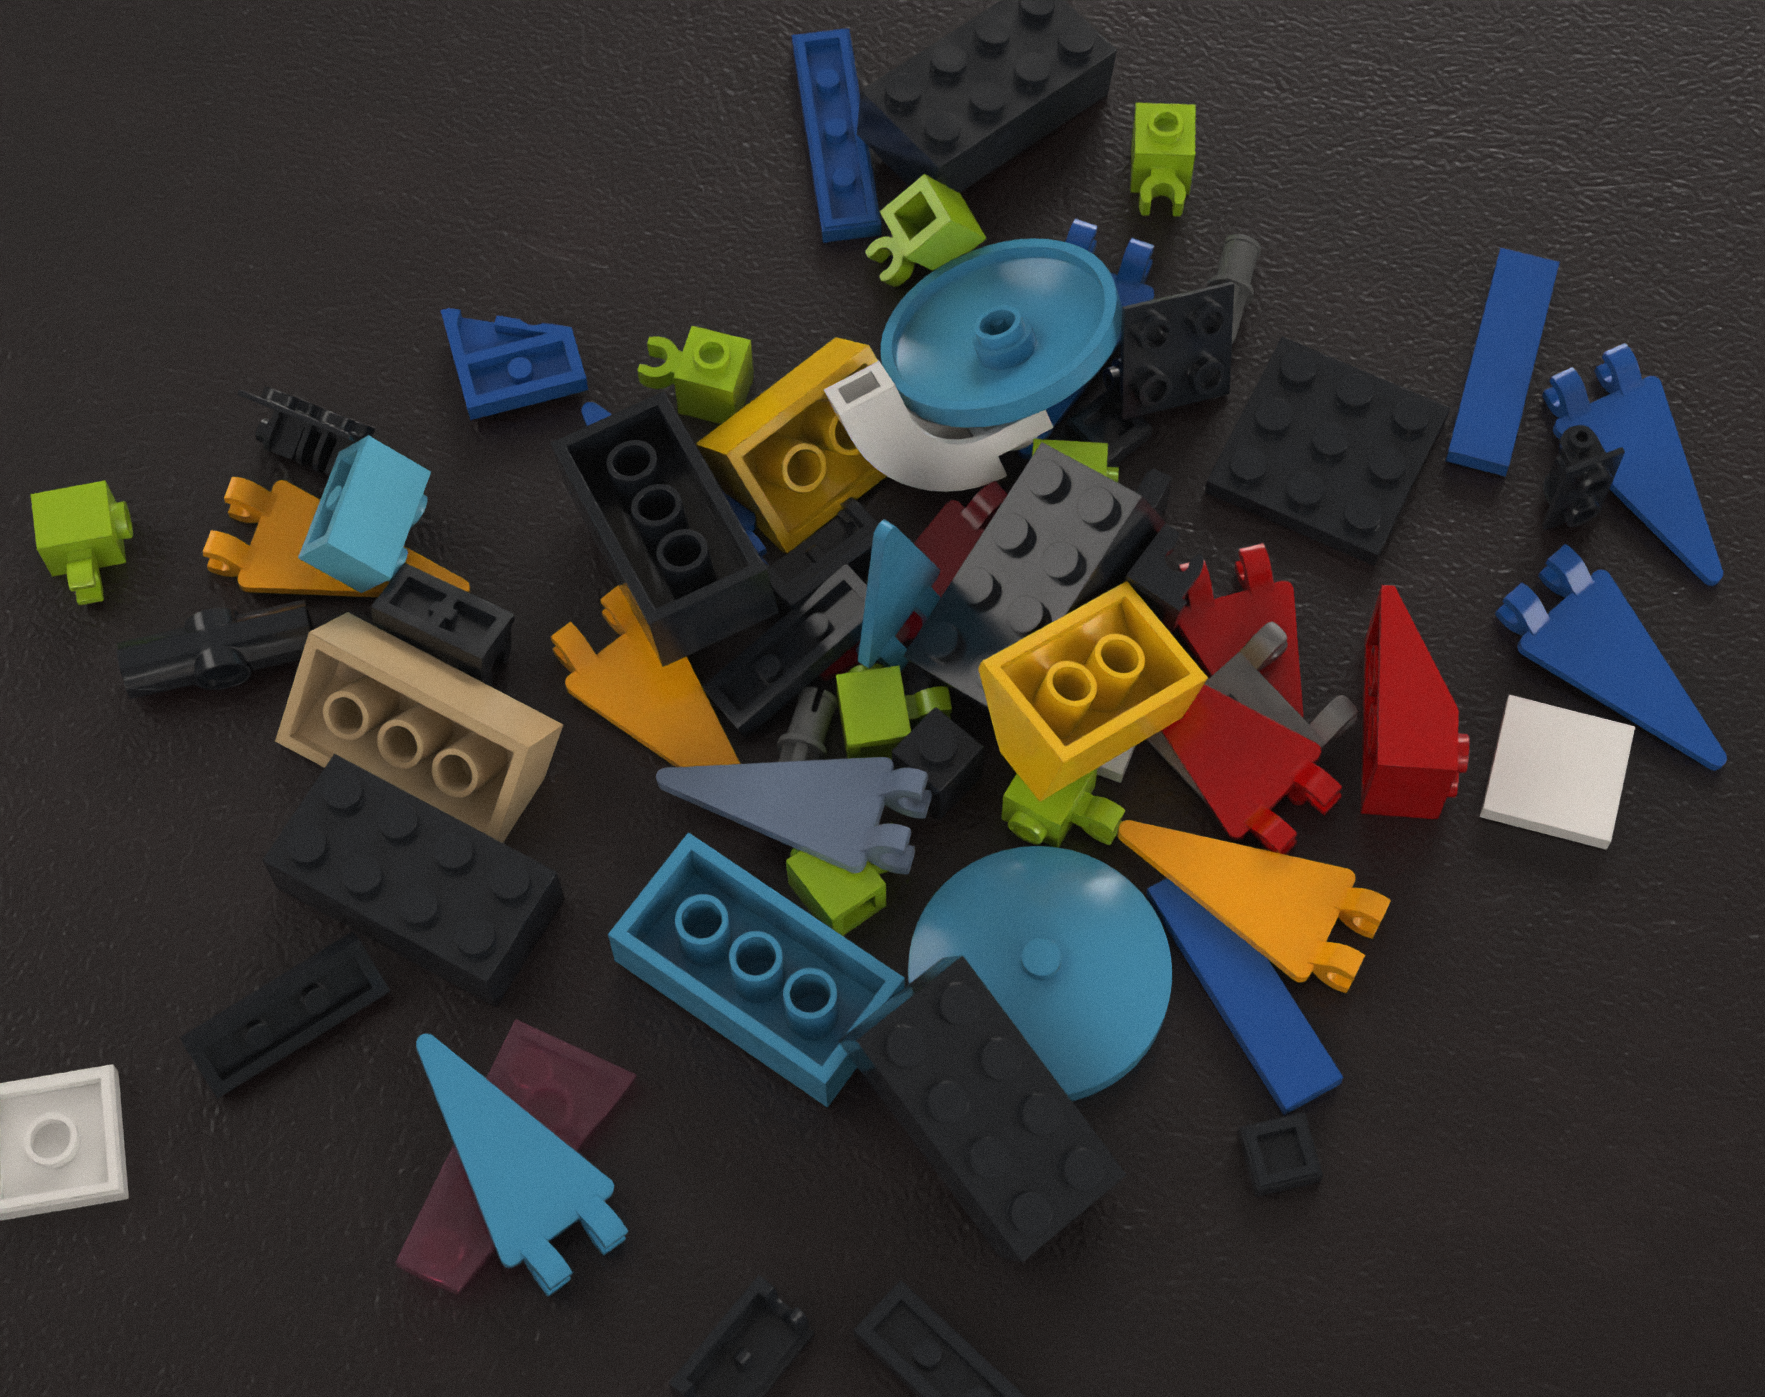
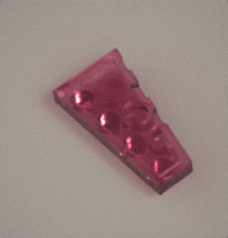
M515 1019L486 1079L577 1152L635 1082L637 1075ZM453 1144L396 1260V1267L458 1295L496 1248Z

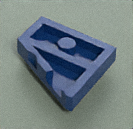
M447 308L441 310L470 420L588 390L587 379L572 327L549 323L529 325L520 319L497 315L495 322L463 318L459 309Z

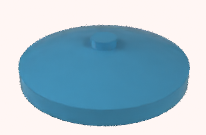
M1018 239L988 245L945 263L923 278L904 296L892 312L882 335L880 351L882 366L894 382L905 406L927 421L965 428L987 427L1017 421L1044 411L1061 402L1085 385L1100 370L1113 352L1119 339L1122 304L1114 279L1108 268L1099 258L1084 248L1051 239Z
M1048 846L1018 847L987 855L969 864L946 881L934 894L925 907L912 937L908 961V985L941 958L963 955L1071 1101L1093 1095L1111 1086L1131 1071L1154 1043L1167 1012L1172 987L1171 953L1166 934L1153 907L1140 890L1117 870L1100 860L1073 850Z

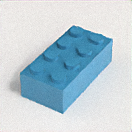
M689 832L608 934L614 960L826 1107L830 1105L857 1068L838 1040L905 988V978Z

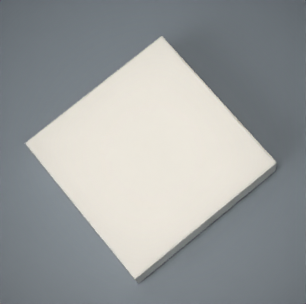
M1509 695L1504 707L1480 817L1607 850L1612 840L1635 726Z
M113 1064L0 1083V1221L129 1199L119 1072Z

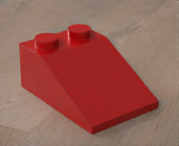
M1381 585L1365 637L1361 814L1438 819L1446 798H1455L1457 795L1459 773H1466L1470 747L1469 735L1458 733L1459 709L1396 587Z

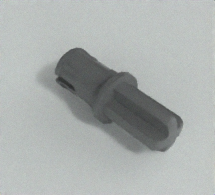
M1233 234L1225 239L1217 273L1207 283V287L1227 282L1234 283L1232 344L1237 336L1244 307L1248 306L1253 299L1254 290L1251 280L1256 261L1261 252V246L1255 239L1242 234Z
M804 687L798 693V702L788 732L781 735L777 742V749L780 751L778 762L826 760L827 749L824 747V742L833 714L839 704L838 699L832 693L826 690L823 691L817 712H812L818 688Z

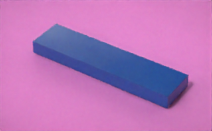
M849 28L792 35L793 54L822 241L824 243L880 236L881 219L869 146L857 135L860 92Z
M1500 248L1446 462L1506 476L1559 262Z
M1168 878L1147 888V899L1283 1115L1292 1112L1340 1085L1343 1080L1342 1074L1269 960Z

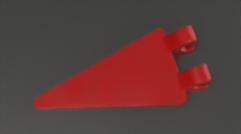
M1261 543L1239 549L1238 551L1240 561H1236L1234 567L1239 583L1244 591L1214 599L1210 575L1204 561L1199 578L1186 594L1184 600L1187 603L1176 628L1210 678L1240 652L1264 625L1269 622L1276 623L1286 633L1288 647L1280 657L1259 672L1304 719L1295 599L1292 584L1288 581L1274 583L1269 556L1264 544ZM1189 563L1179 565V572L1185 571L1189 567ZM1295 786L1286 794L1294 805H1303L1307 801Z
M1205 684L1184 716L1161 730L1166 741L1224 830L1233 840H1241L1251 832L1267 851L1286 855L1297 844L1295 839L1297 832L1281 817L1272 812L1271 809L1294 786L1323 815L1342 798V794L1339 792L1342 786L1330 774L1316 765L1321 758V747L1316 742Z

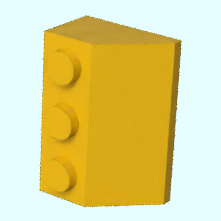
M835 337L695 444L724 492L755 514L757 527L783 553H789L833 519L843 509L840 504L849 497L857 500L886 477L885 474L869 463L856 448L824 392V389L878 362L869 345Z
M1127 581L983 660L978 667L999 751L1040 802L1181 719L1208 679Z

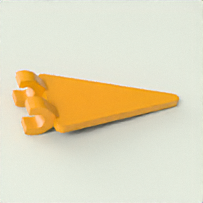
M240 477L231 478L224 496L225 503L231 504L228 511L229 517L241 522L258 523L250 545L227 533L211 530L202 552L204 557L210 558L207 564L208 571L222 576H238L240 589L251 593L379 597L389 584L386 581L360 593L298 558L320 499L285 480L277 481L270 492L250 480ZM403 546L408 550L405 563L468 593L471 592L467 580Z
M619 585L603 596L600 602L605 607L602 611V616L621 636L599 653L595 654L588 641L572 622H569L550 636L551 641L556 645L552 649L554 655L571 672L565 680L567 692L673 766L740 764L687 656L665 667L662 666Z
M1132 820L1121 822L1117 832L1118 838L1296 982H1305L1311 972H1313L1326 985L1340 992L1347 993L1365 955L1350 946L1326 942L1337 918H1339L1356 933L1373 939L1391 902L1390 899L1375 891L1354 888L1353 885L1356 877L1354 872L1348 868Z

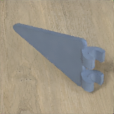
M887 757L669 767L660 769L656 774V780L661 790L851 873L863 871L867 861L889 872L909 874L915 854L914 846L908 845L911 837L910 828L899 824H878L884 805L908 817L926 818L932 798L931 790H925L928 781L927 772L914 768L894 770L892 760Z

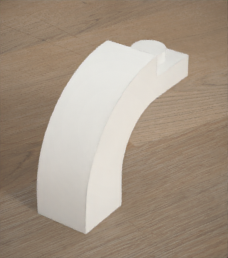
M880 361L824 389L843 427L856 448L869 463L889 478L914 488L929 491H962L984 486L1006 477L1007 474L998 456L1010 450H1020L1033 443V439H1037L1038 435L1053 428L1046 410L1017 421L987 427H952L927 421L905 406L894 382Z

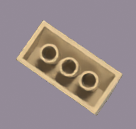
M347 612L308 633L275 742L324 768L332 756L336 754L503 843L545 779L564 724Z

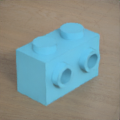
M369 435L341 450L336 458L298 558L360 593L386 581L390 582L406 562L408 550L403 546L409 530L418 522L426 508L427 496L423 493L431 471Z

